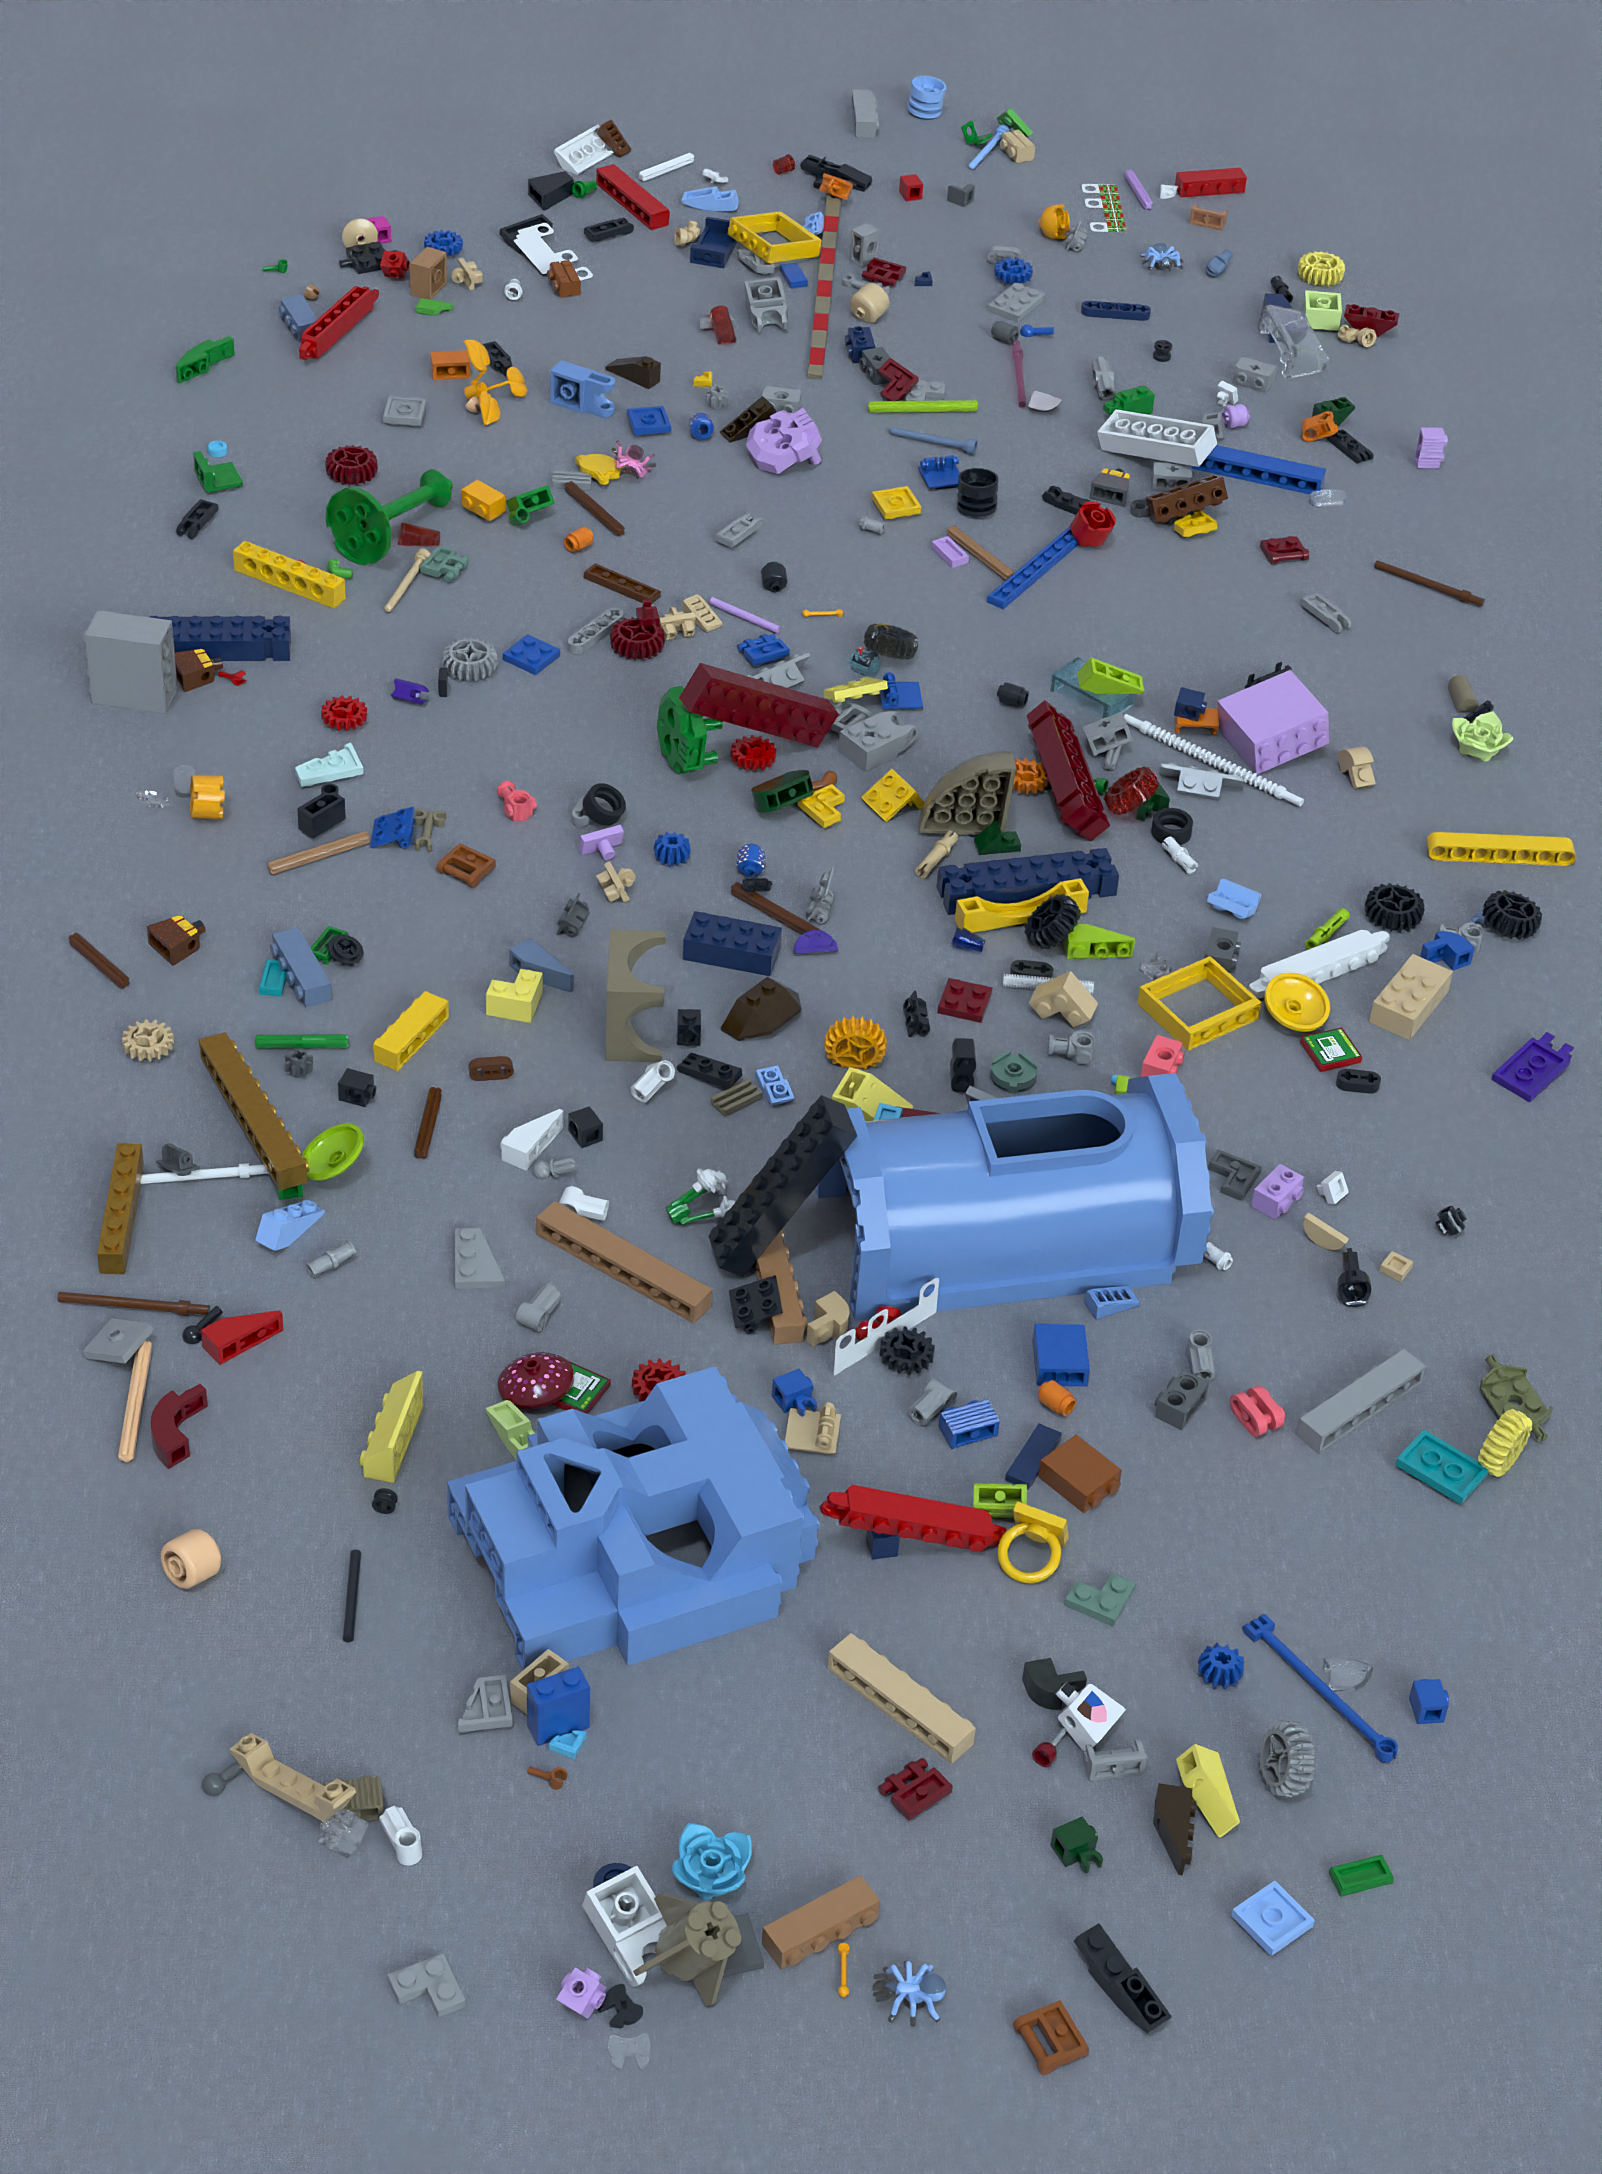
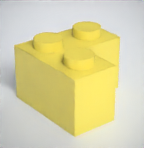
M520 969L515 983L492 980L486 993V1015L531 1023L543 993V973Z

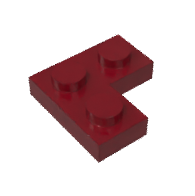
M889 358L878 370V374L890 382L880 392L881 397L886 401H900L919 381L915 374L892 358Z

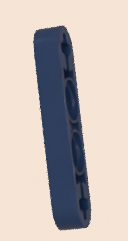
M1084 301L1081 306V314L1087 317L1146 321L1150 319L1151 308L1141 304Z

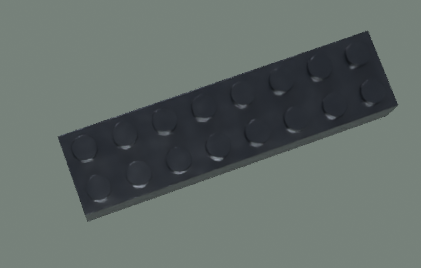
M821 1095L810 1106L809 1111L801 1121L795 1125L789 1136L782 1141L780 1147L767 1160L761 1171L754 1176L752 1182L739 1195L733 1206L726 1211L717 1226L711 1230L708 1237L720 1269L744 1277L856 1139L857 1133L844 1104Z

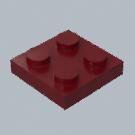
M948 978L937 1013L982 1023L993 987Z

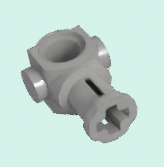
M1468 922L1459 926V928H1452L1442 923L1440 924L1439 932L1448 931L1463 936L1475 947L1473 955L1476 956V953L1480 950L1484 934L1481 925Z
M1076 1031L1073 1035H1069L1068 1038L1049 1035L1048 1055H1052V1053L1066 1054L1067 1058H1070L1073 1063L1089 1065L1093 1056L1095 1039L1092 1036V1032Z

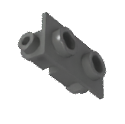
M578 893L574 900L569 899L564 911L567 914L563 912L557 922L560 926L557 935H559L561 930L566 932L568 936L578 934L583 920L589 911L588 904L578 900L580 893Z
M167 1143L162 1147V1160L156 1161L157 1164L165 1167L166 1170H171L178 1176L190 1175L191 1171L200 1169L199 1166L193 1164L191 1153L171 1143Z

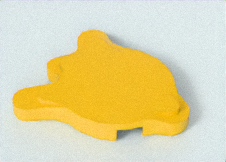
M603 454L579 455L575 458V463L580 468V472L592 475L591 477L596 479L601 485H607L610 479H618L620 473L631 471L627 465L617 469L614 458Z

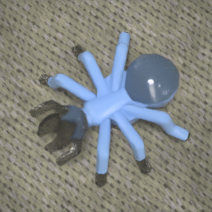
M1157 243L1153 248L1149 247L1145 254L1140 255V257H1146L1141 262L1142 265L1146 264L1151 256L1153 257L1151 265L1148 267L1149 271L1153 267L1165 270L1166 272L1167 269L1171 271L1172 264H1174V267L1178 266L1181 270L1184 268L1180 264V262L1183 263V259H1180L1179 252H1174L1173 246L1168 249L1164 243Z
M904 1961L906 1982L895 1965H891L889 1968L883 1967L885 1973L889 1975L892 1972L894 1973L899 1982L898 1984L886 1974H874V1979H881L872 1986L873 1991H879L873 1993V1996L876 1997V2002L887 2001L890 1997L899 1995L895 1999L892 2011L888 2017L889 2022L894 2021L902 2000L905 2006L910 2009L911 2026L916 2025V2010L923 2008L926 2003L929 2013L936 2022L940 2021V2016L936 2013L932 2001H940L944 1998L946 1984L941 1976L930 1973L934 1969L933 1965L923 1964L917 1975L912 1976L911 1962Z

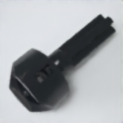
M1348 1248L1347 1252L1343 1253L1345 1272L1338 1278L1337 1287L1339 1296L1347 1306L1359 1307L1366 1304L1370 1297L1371 1281L1367 1273L1359 1269L1357 1252H1353L1352 1248Z

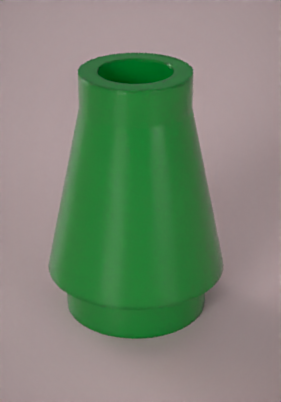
M593 180L576 181L572 186L574 196L584 198L597 189V184Z

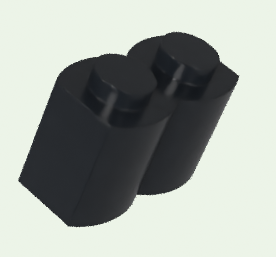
M956 1038L952 1044V1059L950 1061L951 1088L954 1092H966L969 1086L974 1087V1072L976 1070L975 1043L973 1039Z

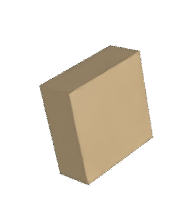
M1392 1251L1381 1264L1379 1272L1402 1282L1412 1269L1414 1261Z

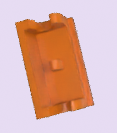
M1206 708L1205 713L1200 714L1198 722L1175 716V733H1180L1181 726L1212 728V735H1217L1219 728L1218 709Z

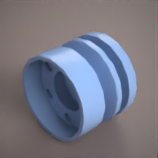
M931 76L915 77L912 80L909 112L926 119L939 117L942 112L946 90L945 83Z

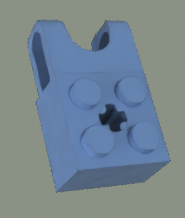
M562 360L550 370V403L582 414L587 412L603 418H608L614 414V403L603 395V393H609L615 387V379L613 377Z

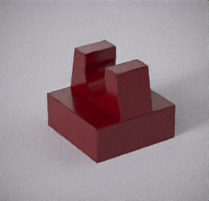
M643 600L642 607L636 608L639 626L659 625L660 618L657 607H651V600Z

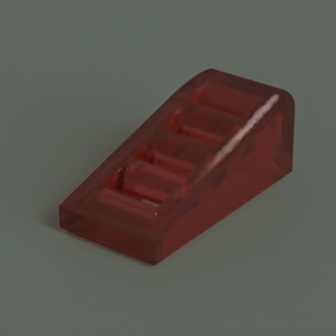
M401 523L398 545L439 546V531Z

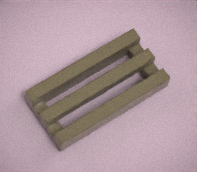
M747 1079L711 1097V1104L722 1115L727 1116L762 1099L763 1092L761 1090L757 1091V1086L751 1085V1081Z

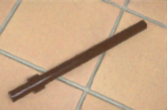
M1378 560L1375 562L1374 568L1457 597L1459 601L1471 602L1479 606H1483L1485 599L1472 595L1470 591L1455 589Z
M70 1292L58 1293V1302L177 1312L178 1315L189 1316V1314L207 1315L210 1312V1305L191 1304L190 1301L186 1300L169 1302Z

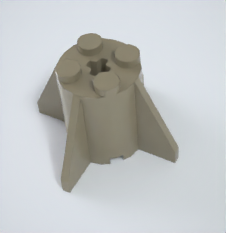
M661 1893L654 1900L667 1926L659 1934L660 1937L655 1948L657 1957L638 1967L633 1972L635 1976H638L660 1965L665 1973L670 1976L675 1975L681 1978L680 1980L682 1981L693 1980L705 2006L709 2007L717 2000L727 1959L741 1943L742 1937L738 1924L730 1910H728L727 1905L721 1901L701 1903Z

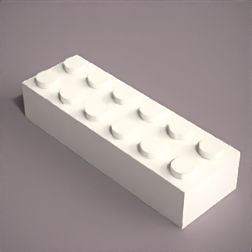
M1115 410L1097 431L1101 449L1104 451L1197 467L1202 464L1217 445L1213 425Z

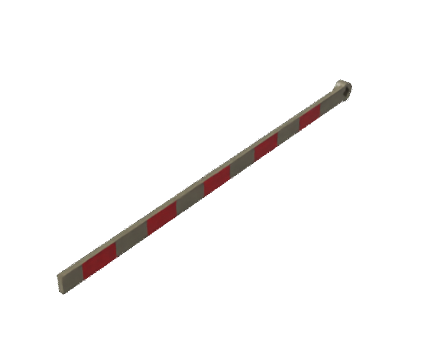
M828 193L825 195L826 210L808 368V378L822 379L838 220L840 206L842 205V198Z

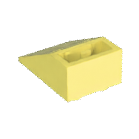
M849 1067L832 1095V1100L844 1104L846 1109L861 1107L865 1122L874 1121L879 1103L910 1109L914 1107L874 1075Z

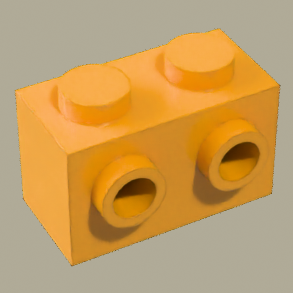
M476 480L461 489V504L475 514L491 521L506 512V495Z

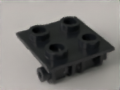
M776 1275L729 1290L735 1329L742 1327L747 1334H753L757 1329V1321L783 1313Z

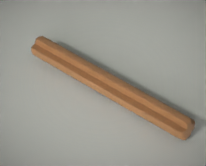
M955 525L947 528L948 536L1003 579L1007 580L1014 574L1013 570Z
M363 831L267 863L268 871L274 875L369 844V834Z

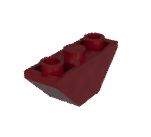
M1347 304L1344 317L1353 328L1359 330L1363 328L1372 329L1376 333V338L1397 326L1400 313L1392 310L1384 311L1374 307H1360L1356 304Z

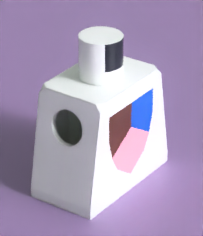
M1066 1682L1056 1693L1067 1705L1058 1715V1720L1082 1751H1086L1085 1745H1092L1094 1747L1126 1710L1092 1684L1086 1685L1081 1691L1077 1692Z

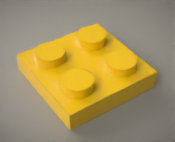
M908 486L872 491L871 498L884 519L921 514L922 507Z

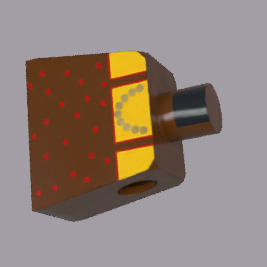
M203 649L175 652L177 681L184 692L212 683L214 681V670L223 668L220 656L209 659Z
M175 916L147 926L148 944L174 966L200 948L199 935L204 933L206 929L201 920L190 924L184 917Z

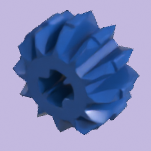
M666 832L665 835H659L658 839L655 840L654 855L661 864L667 863L669 867L673 864L679 866L680 863H686L691 854L689 839L684 838V834L677 835L676 832L673 834Z
M1216 1642L1213 1647L1207 1646L1204 1649V1653H1201L1199 1656V1676L1203 1677L1204 1684L1213 1683L1214 1689L1218 1685L1222 1686L1225 1690L1229 1685L1235 1687L1241 1677H1243L1244 1657L1239 1656L1238 1649H1229L1228 1644L1221 1647Z

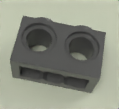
M1182 1369L1177 1377L1173 1376L1170 1379L1167 1390L1164 1393L1160 1392L1154 1404L1157 1406L1155 1418L1182 1431L1205 1402L1209 1382Z

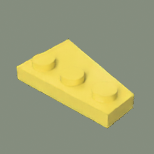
M863 677L860 678V681L848 682V685H837L825 689L824 698L832 699L834 703L844 702L847 697L851 699L862 698V694L866 693L868 695L880 694V690L888 689L887 681Z

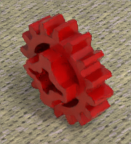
M343 695L340 698L332 697V701L326 700V705H322L321 719L324 720L325 725L329 724V728L337 727V731L341 728H344L345 731H348L350 728L355 730L356 725L363 726V722L367 721V707H365V702L359 701V698L353 700L352 696L344 698Z
M751 735L750 738L743 736L742 740L736 739V743H732L730 758H732L733 763H737V767L745 766V770L753 769V771H756V768L764 770V766L771 767V763H775V744L769 743V739L762 740V736L754 737V735Z
M658 1358L657 1363H653L649 1359L647 1366L639 1364V1370L633 1371L631 1385L633 1395H639V1401L642 1402L646 1400L657 1383L684 1376L686 1372L685 1370L680 1371L679 1364L672 1366L671 1360L662 1363L661 1358Z

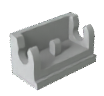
M1140 1739L1135 1740V1746L1126 1749L1094 1752L1092 1745H1085L1086 1751H1083V1759L1089 1781L1144 1775L1147 1755Z

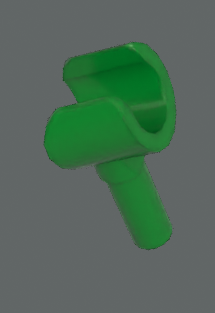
M280 259L278 260V265L262 267V270H277L280 273H285L288 268L287 260Z

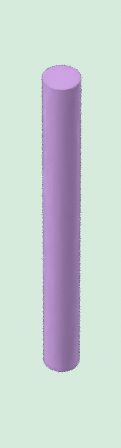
M714 597L709 601V604L774 633L778 634L781 629L779 625Z

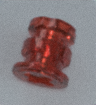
M787 154L785 157L773 161V169L778 175L795 170V161L790 154Z

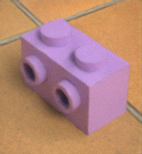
M1279 1164L1254 1189L1251 1207L1276 1219L1281 1213L1288 1211L1294 1200L1301 1198L1304 1192L1302 1187L1304 1177Z

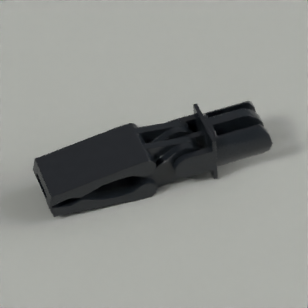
M809 154L800 164L802 170L815 174L816 178L819 174L823 175L826 173L851 182L852 189L864 192L872 183L871 176L847 164L837 165L826 161V156L821 159Z

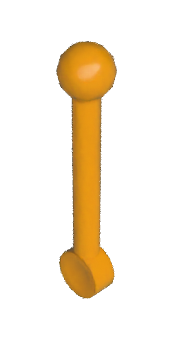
M805 609L802 611V615L804 617L809 615H836L837 617H842L843 610L809 611Z
M840 1943L838 1945V1953L841 1955V1986L838 1988V1994L841 1997H846L849 1994L846 1982L847 1955L849 1954L850 1946L847 1943Z

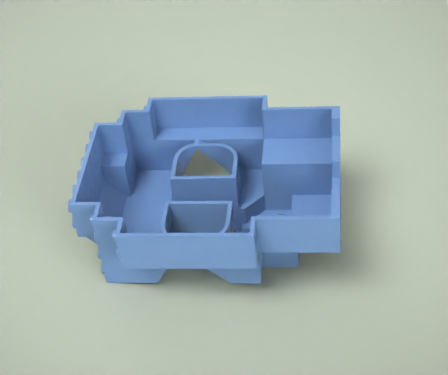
M715 1366L657 1383L645 1401L592 1416L575 1409H570L539 1418L537 1421V1433L528 1435V1448L516 1451L517 1461L447 1481L448 1518L457 1535L465 1534L475 1557L483 1555L495 1579V1598L515 1637V1656L522 1671L548 1649L567 1662L617 1646L628 1666L778 1617L779 1605H781L780 1593L797 1587V1576L800 1575L798 1564L815 1559V1550L818 1546L817 1530L820 1528L817 1516L809 1510L807 1495L810 1492L808 1480L805 1477L802 1478L797 1461L794 1458L791 1459L786 1442L783 1439L780 1440L777 1434L775 1423L769 1421L764 1411L746 1403L738 1402L736 1395L730 1393L725 1376L720 1375ZM640 1443L650 1445L656 1449L629 1458L612 1452V1450ZM565 1463L587 1471L589 1481L593 1486L582 1509L577 1513L570 1510L564 1499ZM698 1520L712 1548L701 1568L667 1556L651 1544L645 1536Z

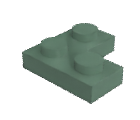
M1111 1573L1100 1591L1076 1580L1065 1598L1064 1606L1114 1627L1132 1596L1136 1583Z

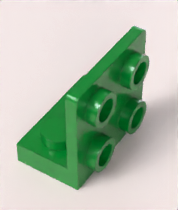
M201 451L193 452L194 471L206 493L243 486V481L232 462L209 466L208 458H204Z

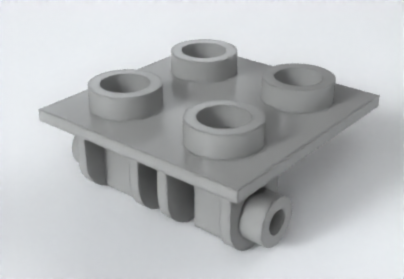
M834 866L828 873L825 872L822 875L819 887H814L809 896L812 901L809 902L805 910L808 913L807 922L813 919L817 923L823 924L828 919L834 897L829 889Z

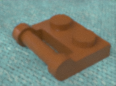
M459 843L437 863L436 870L442 874L448 873L467 882L468 886L475 888L479 881L496 867V860ZM451 864H454V865H456V866H458V867H460V868H463V869H465V870L471 872V874H468V873H466V872H464V871H462V870H460V869H458V868H456V867H454V866H451Z
M1061 2000L1022 2015L1013 2022L1014 2029L1023 2036L1038 2062L1037 2068L1042 2075H1047L1057 2067L1084 2057L1089 2053V2046ZM1038 2024L1054 2054L1047 2055L1032 2030V2026Z

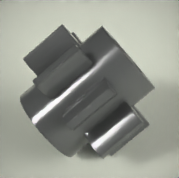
M295 1049L289 1055H285V1072L290 1071L292 1077L303 1078L308 1072L313 1071V1056H307L306 1050Z

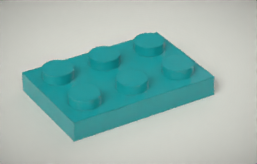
M1423 1430L1400 1454L1395 1464L1461 1505L1489 1474L1488 1469L1484 1468L1480 1462L1426 1430Z

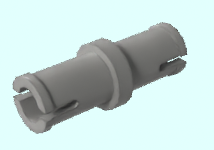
M347 1241L332 1251L327 1250L323 1256L306 1264L307 1272L312 1278H315L330 1268L335 1269L339 1266V1263L355 1256L356 1249L350 1241Z

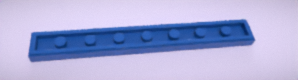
M1070 526L987 596V603L1001 609L1006 608L1079 544Z

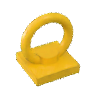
M1017 1501L1013 1510L1015 1526L1007 1530L1002 1536L997 1549V1557L1002 1570L1010 1578L1021 1583H1037L1051 1576L1060 1563L1061 1546L1065 1547L1069 1538L1067 1519ZM1025 1533L1028 1538L1036 1542H1048L1051 1555L1046 1566L1032 1573L1016 1569L1008 1557V1548L1014 1538Z

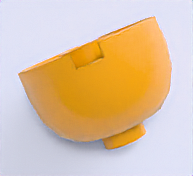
M1054 204L1047 207L1039 219V228L1050 239L1062 240L1068 236L1065 233L1070 229V219L1068 211H1064L1063 207L1065 205Z

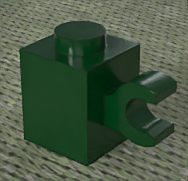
M1083 1816L1053 1829L1050 1846L1065 1867L1079 1862L1080 1868L1084 1873L1089 1872L1090 1864L1088 1861L1095 1862L1098 1868L1102 1867V1855L1095 1850L1098 1841L1097 1832L1092 1825H1088Z

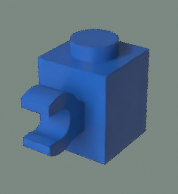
M800 1368L773 1379L772 1397L784 1413L790 1411V1408H794L803 1417L805 1416V1407H810L813 1412L817 1408L816 1400L811 1397L814 1389L813 1383L809 1377L803 1374Z

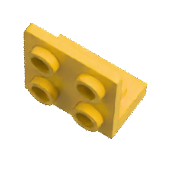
M890 769L861 797L885 822H888L906 804L910 807L914 804L919 810L924 804L918 793L893 769Z

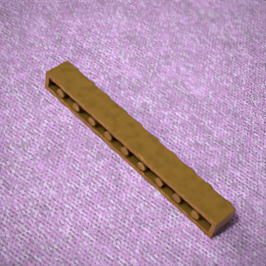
M226 1032L198 1039L201 1060L279 1191L307 1183L306 1173L309 1172L307 1159L301 1157L299 1146L293 1144L291 1133L285 1131L282 1118H277L274 1105L269 1104L266 1092L261 1091L258 1079L253 1078L250 1066L245 1065L242 1053L237 1052L235 1041L230 1040Z

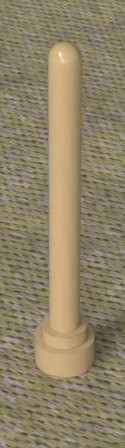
M419 549L414 555L415 563L385 605L386 612L393 610L420 570V565L431 555L428 550Z

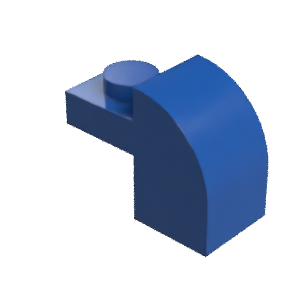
M1441 931L1435 933L1433 941L1423 944L1420 957L1433 963L1443 960L1452 970H1456L1471 964L1475 947L1457 933Z

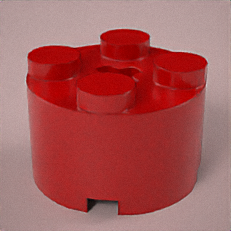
M1085 502L1070 524L1071 531L1077 538L1078 544L1083 547L1087 545L1093 547L1102 546L1116 523L1112 511L1107 507L1106 509L1100 507L1101 504L1098 502Z

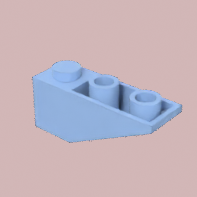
M304 1200L303 1202L264 1213L255 1241L274 1251L288 1247L322 1217L325 1210L317 1207V1204L313 1201Z

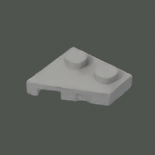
M506 1675L478 1678L473 1688V1694L466 1703L463 1717L458 1721V1732L513 1726Z

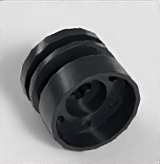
M971 468L962 471L958 475L957 509L961 513L973 517L993 514L997 509L998 475L991 470L983 468Z

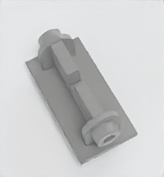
M1081 221L1078 222L1077 226L1073 225L1070 229L1069 236L1065 242L1067 243L1066 251L1069 247L1075 251L1082 250L1088 233L1086 229L1080 226Z

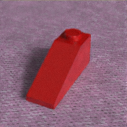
M278 1310L222 1318L201 1329L202 1347L221 1365L284 1331L282 1312Z

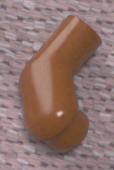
M827 771L821 781L812 782L814 792L828 785H835L837 774L834 771Z

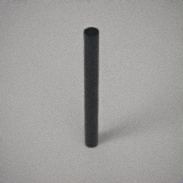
M352 1550L350 1552L343 1640L345 1642H352L354 1640L361 1551Z

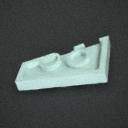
M351 742L344 745L345 749L338 752L336 750L328 752V756L325 758H315L295 767V775L301 787L364 774L363 766Z

